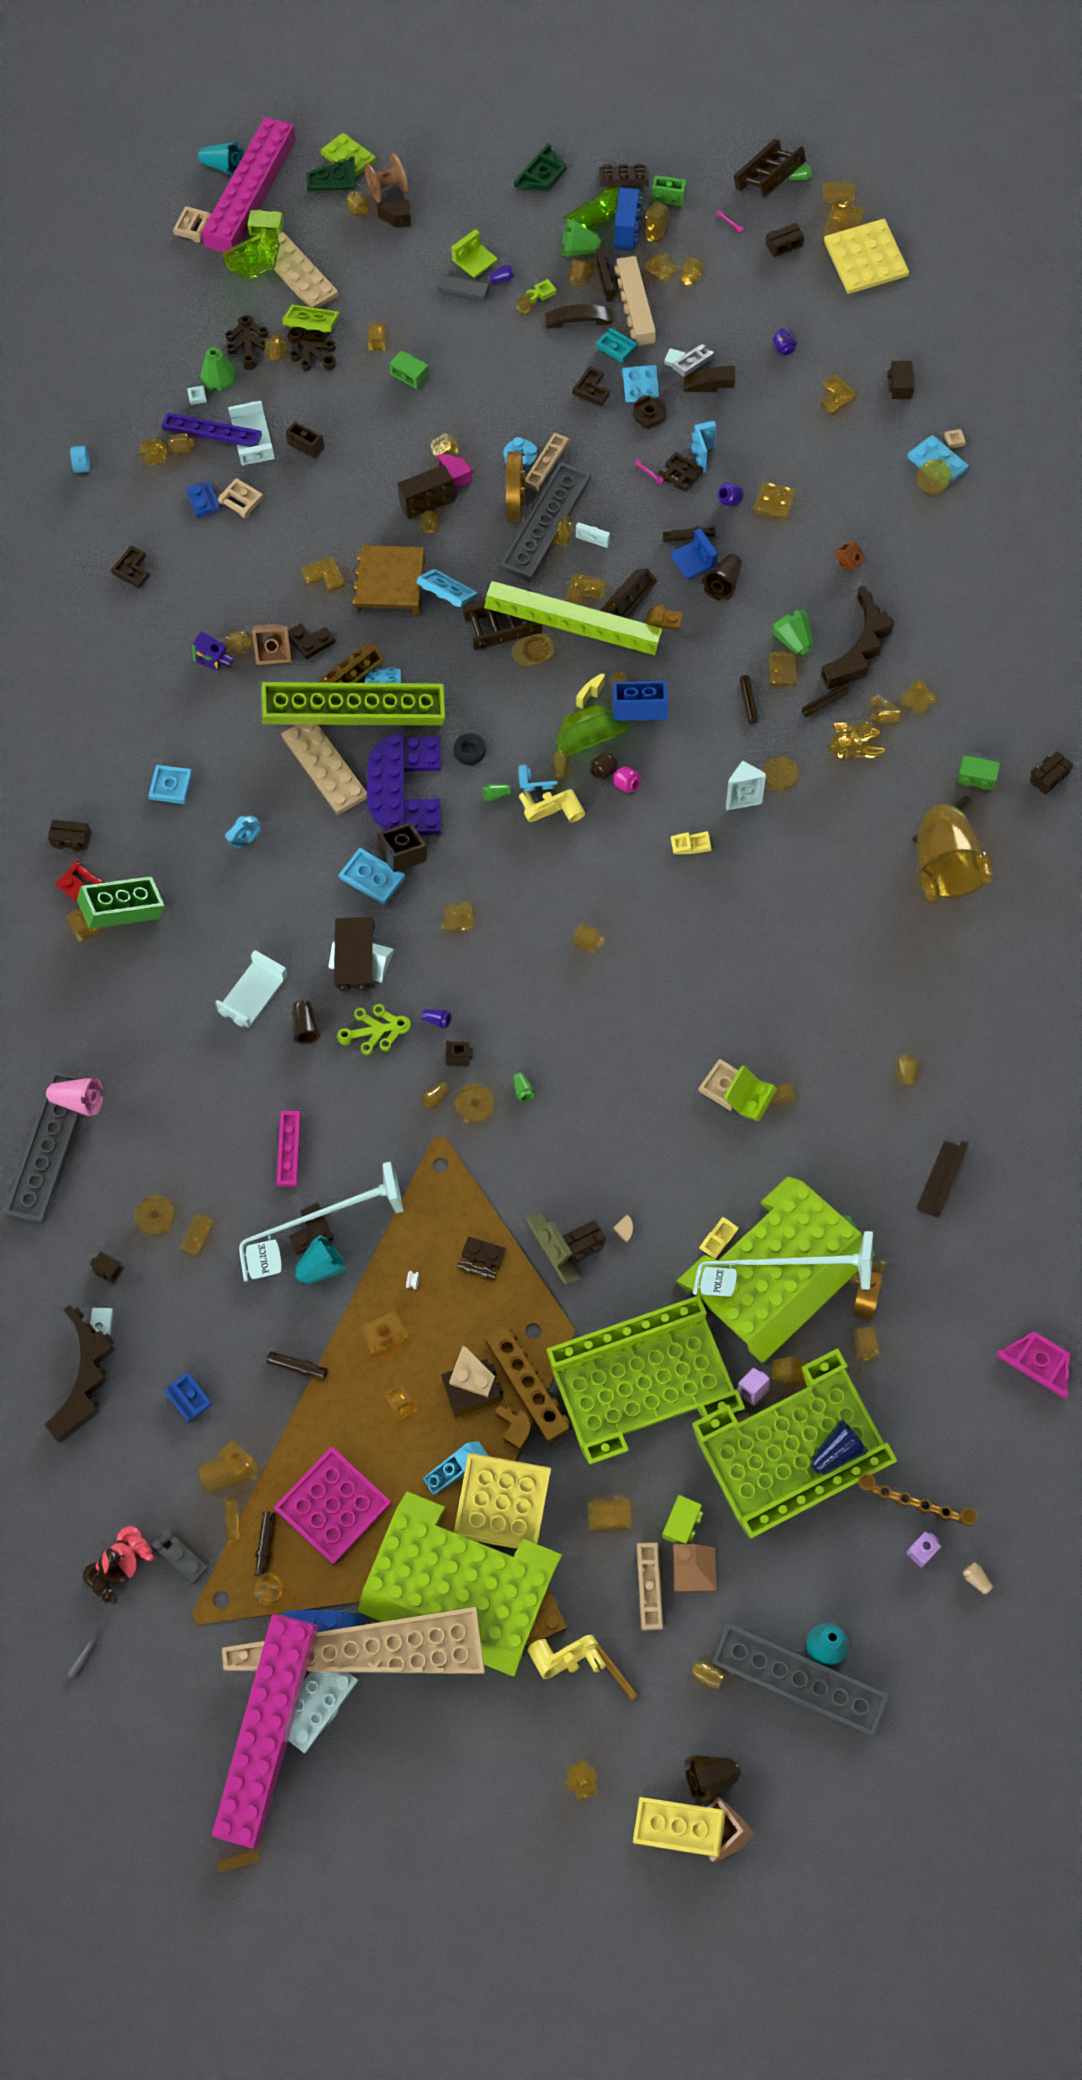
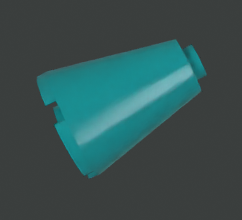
M232 141L202 147L198 153V158L206 166L233 175L244 156V151L240 149V143Z
M821 1623L809 1632L806 1639V1649L810 1658L816 1663L825 1667H833L839 1665L846 1658L849 1651V1640L846 1633L839 1626L832 1623Z

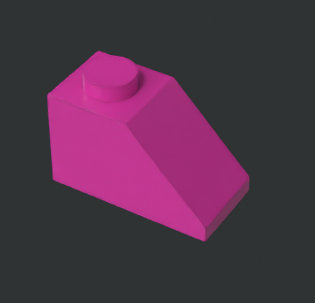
M441 453L437 455L438 466H446L453 479L454 489L472 482L471 474H473V470L470 464H466L463 458Z

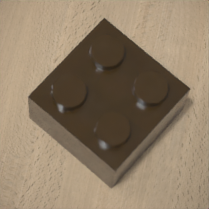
M411 822L377 833L378 850L393 873L427 861V845Z

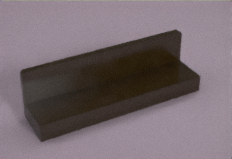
M648 568L635 570L600 611L626 618L656 584L657 580Z
M944 1141L918 1203V1210L939 1218L969 1143L961 1141L960 1146Z

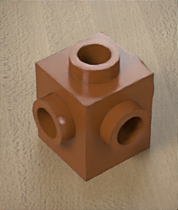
M845 542L834 552L843 570H856L865 560L862 549L858 546L857 542Z

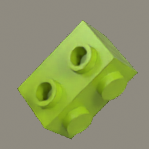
M678 1495L662 1533V1538L675 1544L692 1543L696 1533L693 1531L695 1523H700L704 1513L700 1511L702 1505Z

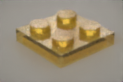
M762 482L753 513L787 521L796 490Z

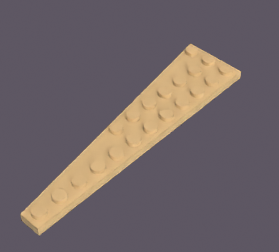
M472 1607L317 1632L307 1672L485 1674L477 1608ZM265 1641L222 1648L223 1670L257 1671Z

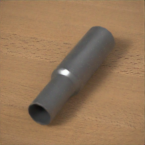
M92 1641L88 1642L67 1675L74 1679L77 1678L88 1660V1656L95 1647V1643Z

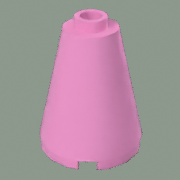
M93 1077L52 1083L46 1090V1096L51 1103L86 1116L96 1115L101 1109L103 1097H100V1090L103 1091V1086L98 1078Z

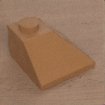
M273 624L253 626L252 635L256 665L292 662L288 626Z
M674 1544V1592L717 1591L715 1548L698 1544Z
M718 1796L708 1807L725 1810L726 1814L720 1857L708 1856L713 1863L739 1851L755 1835L742 1817Z

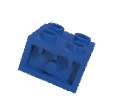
M701 528L694 531L693 542L670 552L671 558L687 580L711 569L717 564L718 560L717 551Z

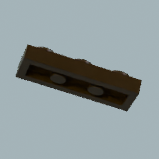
M598 252L597 268L607 302L613 301V294L616 293L615 284L611 283L612 273L611 270L608 271V258L604 257L603 252Z

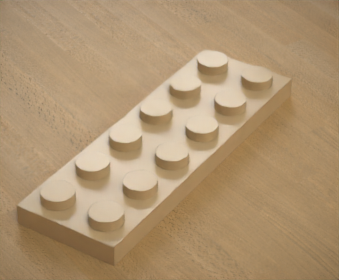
M284 232L257 247V252L307 307L319 308L339 296L338 290Z
M295 725L281 733L286 744L337 815L367 799L366 790L319 725Z

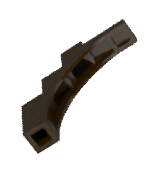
M865 586L859 587L857 593V600L864 611L865 625L863 632L856 644L846 654L822 666L820 676L827 689L866 677L870 668L868 659L879 656L882 647L880 639L892 633L894 627L892 617H889L886 611L880 613L879 607L873 602L871 592H868Z
M68 1305L63 1310L75 1324L78 1333L81 1355L79 1372L74 1388L64 1405L44 1424L55 1440L60 1443L100 1412L97 1408L99 1403L93 1395L90 1397L89 1395L108 1381L104 1376L107 1372L101 1364H97L116 1350L112 1345L115 1343L108 1333L104 1335L101 1331L97 1332L90 1323L86 1324L82 1319L85 1316L78 1307L74 1309L71 1305Z

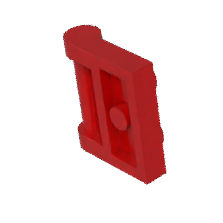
M79 861L73 862L71 868L55 883L57 888L76 903H78L77 898L80 888L85 885L75 877L77 873L81 874L92 884L105 883L101 878H96L82 867Z

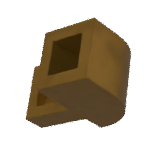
M664 605L654 606L648 610L645 624L662 628V632L663 629L680 631L683 612L665 610Z
M871 1272L870 1290L861 1289L859 1281L852 1316L872 1320L878 1300L882 1274Z
M499 1405L495 1411L496 1417L510 1426L503 1435V1442L521 1453L531 1435L529 1418L522 1410L515 1416L516 1412L507 1406L503 1408Z

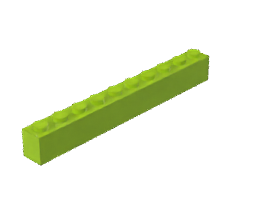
M491 581L486 595L484 607L486 609L652 655L656 653L662 628L494 581Z

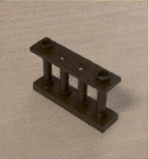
M778 139L772 140L733 175L736 189L742 191L748 184L760 187L763 198H766L806 162L804 147L800 146L792 153L781 150ZM779 157L787 158L784 162L776 160ZM768 166L776 167L774 171L766 170ZM758 175L766 177L762 181L755 179Z
M485 601L462 606L465 622L472 621L477 636L473 637L474 650L485 649L493 645L542 633V624L527 620V624L517 626L515 617L508 614L506 615L511 628L500 630L495 614L501 612L484 608ZM488 616L493 633L484 635L479 618Z

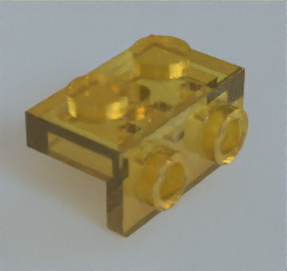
M823 182L822 199H825V203H835V200H842L841 203L851 204V200L855 201V183Z

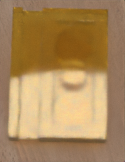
M787 652L769 653L770 687L796 686L795 652H792V654H787Z

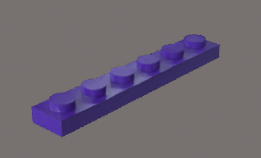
M168 412L161 425L165 431L247 447L258 446L262 437L260 430Z

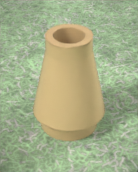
M973 1562L963 1570L964 1579L984 1595L993 1588L980 1564L977 1565Z

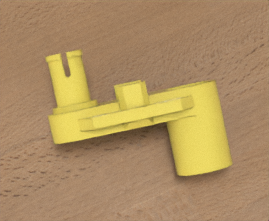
M571 789L554 796L551 792H547L543 795L544 800L537 804L534 803L529 791H525L526 795L524 793L519 795V799L525 807L524 815L528 822L537 821L563 809L571 823L585 816L581 804Z
M586 1635L555 1654L545 1639L535 1641L527 1649L543 1679L551 1678L568 1668L570 1673H573L579 1669L577 1662L585 1657L594 1672H599L598 1665L601 1670L606 1666L597 1651L598 1643L593 1635Z

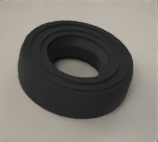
M463 734L454 743V755L462 764H477L485 756V742L477 734ZM467 744H473L477 750L473 754H466L463 752V747Z

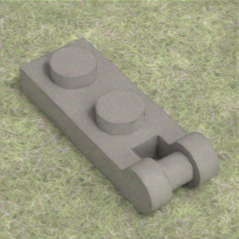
M701 344L675 361L672 368L685 377L706 362H711L715 358L716 353L712 350L709 351L707 346Z

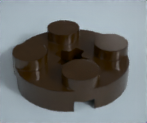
M643 396L634 404L633 417L645 429H650L666 420V404L658 397L655 399L650 398L651 396Z

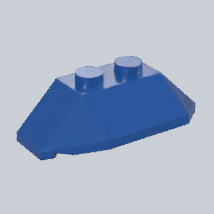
M294 1610L281 1612V1615L319 1625L317 1632L365 1625L366 1618L365 1615L344 1611Z

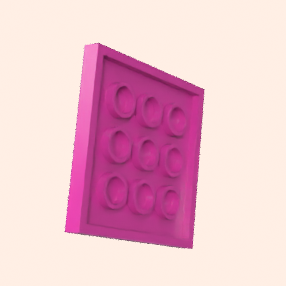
M331 1446L273 1508L334 1566L392 1502Z

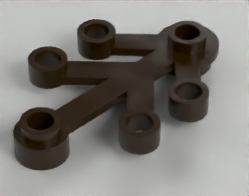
M249 315L241 316L238 319V326L234 330L226 331L225 336L227 341L233 342L236 336L243 331L244 334L236 342L227 344V353L234 355L237 349L244 344L245 356L243 358V366L246 370H253L256 368L257 363L252 355L251 342L260 347L262 351L269 350L270 345L268 340H260L250 333V330L258 333L261 338H266L269 335L268 329L254 324L253 317Z
M298 327L289 330L288 340L292 343L290 358L293 362L300 360L298 348L299 344L303 346L301 367L304 371H308L312 367L310 353L323 362V367L326 370L331 371L335 368V357L333 355H324L318 350L326 348L328 352H333L336 349L333 340L323 342L325 338L324 333L321 331L303 333ZM306 339H315L316 342H308Z

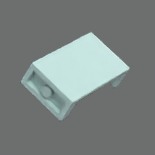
M256 401L228 407L232 425L262 432L258 446L247 447L237 445L241 465L275 459L262 402Z
M256 950L251 954L252 964L223 1002L219 1000L215 1002L218 1012L226 1018L229 1016L237 1025L241 1027L244 1025L247 1028L251 1027L288 977L285 967Z

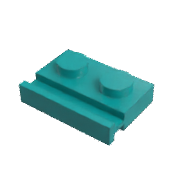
M609 328V331L596 342V348L623 363L633 350L637 348V343L616 330Z

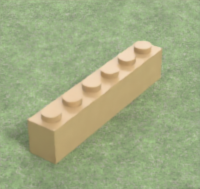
M636 256L616 259L614 274L615 277L618 276L617 286L618 289H621V301L625 303L623 305L624 313L628 314L627 325L631 327V340H634L637 346L655 343L656 331Z

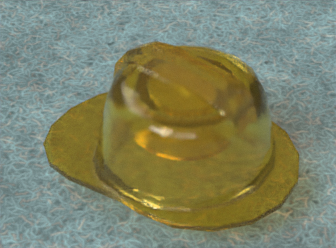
M534 634L518 640L513 646L512 655L519 665L532 666L548 660L553 655L554 644L547 635Z

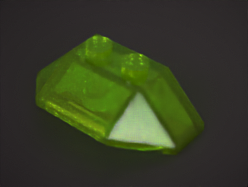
M609 187L573 212L562 218L563 221L567 222L568 219L575 220L590 230L595 229L599 223L609 220L610 216L616 212L619 188L621 187Z
M272 228L222 252L226 269L246 279H251L275 268L280 248L276 228Z
M596 704L564 717L556 739V745L564 758L628 731V727L624 721L614 720L613 711Z

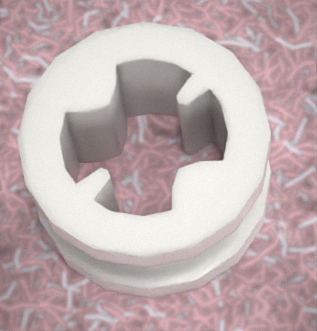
M412 1271L408 1272L406 1288L413 1287L414 1290H417L420 1272L415 1274Z

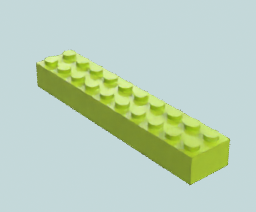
M262 682L261 686L262 724L443 725L445 719L443 684Z

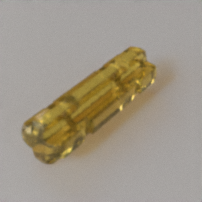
M226 1499L224 1501L227 1510L225 1511L226 1528L228 1529L226 1537L228 1540H237L239 1538V1532L236 1529L238 1528V1516L235 1510L237 1508V1501L235 1499Z
M254 1849L248 1851L247 1854L244 1852L228 1857L227 1860L225 1858L216 1862L217 1870L219 1873L228 1871V1869L233 1870L249 1865L248 1863L259 1862V1851Z

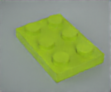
M345 133L340 134L320 150L321 155L333 164L338 161L348 160L354 156L355 178L365 171V163H369L372 166L377 162L376 156Z
M292 304L283 317V325H288L292 328L302 327L306 330L315 329L327 333L332 331L339 320L340 312Z

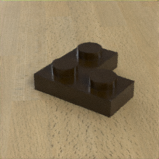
M589 366L572 389V394L602 407L610 396V390L598 385L604 377V372Z
M131 545L112 567V574L140 589L150 577L149 572L138 567L146 558L145 552Z
M302 623L288 630L290 640L306 660L336 643L334 636L326 626L310 635Z
M319 1203L300 1210L303 1217L319 1211L321 1208ZM324 1215L306 1221L307 1228L289 1235L297 1255L306 1252L312 1241L319 1235L326 1237L329 1241L334 1240Z

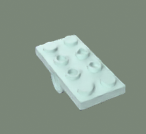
M310 1672L303 1683L288 1741L306 1754L325 1726H328L339 1711V1707L359 1680L348 1672Z

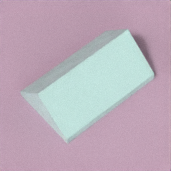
M742 761L728 781L726 810L762 804L766 774Z
M333 941L328 966L330 969H334L335 941ZM373 943L372 981L383 982L394 949Z

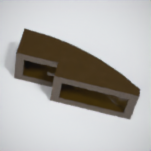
M735 366L713 367L688 374L684 377V392H717V388H734Z

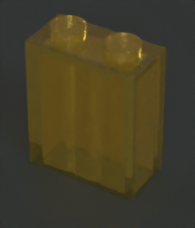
M246 1450L197 1465L202 1486L209 1494L257 1479L255 1472L259 1471L253 1455H249Z

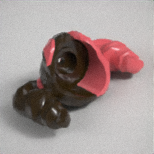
M133 1526L122 1528L117 1534V1542L103 1553L99 1562L86 1566L83 1572V1581L93 1589L97 1597H102L105 1603L110 1602L111 1605L117 1603V1596L108 1586V1583H123L134 1575L137 1562L135 1554H138L146 1561H152L155 1558L147 1541L142 1538L141 1532ZM97 1571H100L101 1575L97 1576Z

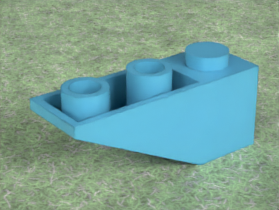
M479 1441L466 1443L423 1478L433 1496L464 1477L468 1453L488 1456Z

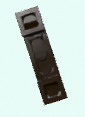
M569 305L545 313L547 329L563 328V323L595 321L596 325L612 324L611 309L599 305Z

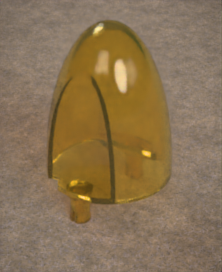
M939 803L931 807L925 813L917 835V854L920 867L918 879L921 888L925 891L926 900L928 902H935L938 897L957 898L977 891L993 878L991 875L993 866L990 857L983 853L976 834L966 814L961 809L948 803Z

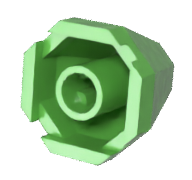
M568 219L562 238V243L565 244V247H561L562 256L571 257L595 253L596 249L600 248L601 239H598L599 236L595 232L575 220Z
M219 348L207 350L200 375L204 385L209 390L217 388L218 391H223L234 385V377H236L237 373L230 361Z
M805 609L794 611L795 615L790 616V614L784 616L773 625L774 628H771L775 637L796 655L801 654L802 656L811 651L810 648L813 646L809 619Z

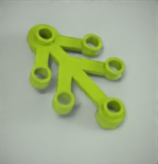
M381 1004L373 1007L374 1015L382 1017L390 1023L382 1024L367 1015L363 1008H357L354 1012L356 1020L363 1021L371 1027L352 1031L344 1028L338 1032L337 1038L340 1044L349 1045L352 1043L353 1038L372 1035L368 1042H364L361 1045L362 1053L370 1055L373 1052V1047L385 1032L391 1031L387 1038L380 1041V1048L382 1051H389L398 1035L405 1034L410 1030L411 1023L406 1016L395 1017L385 1011L384 1006ZM382 1009V1012L377 1013L376 1010ZM362 1012L363 1016H357L358 1013ZM404 1022V1025L398 1026V1023ZM347 1033L348 1036L342 1037V1034ZM384 1043H389L387 1047L382 1046ZM367 1046L370 1047L368 1051L363 1050Z

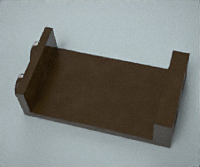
M373 917L335 918L334 985L340 991H350V988L367 991L369 988H374L372 981V954L375 921Z

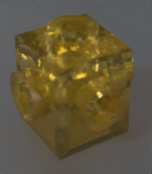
M158 437L141 441L139 456L148 465L165 461L168 447Z
M586 1760L566 1768L568 1778L565 1779L569 1792L574 1790L578 1802L599 1793L595 1781L598 1780L593 1767H588Z

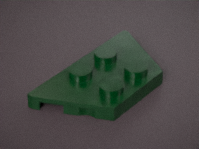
M547 143L514 181V187L549 191L566 171V164L559 158L556 152L554 153L551 145Z

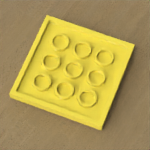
M885 218L824 236L825 245L847 294L909 275V270Z
M468 1453L454 1533L473 1541L518 1549L522 1539L537 1544L551 1468Z

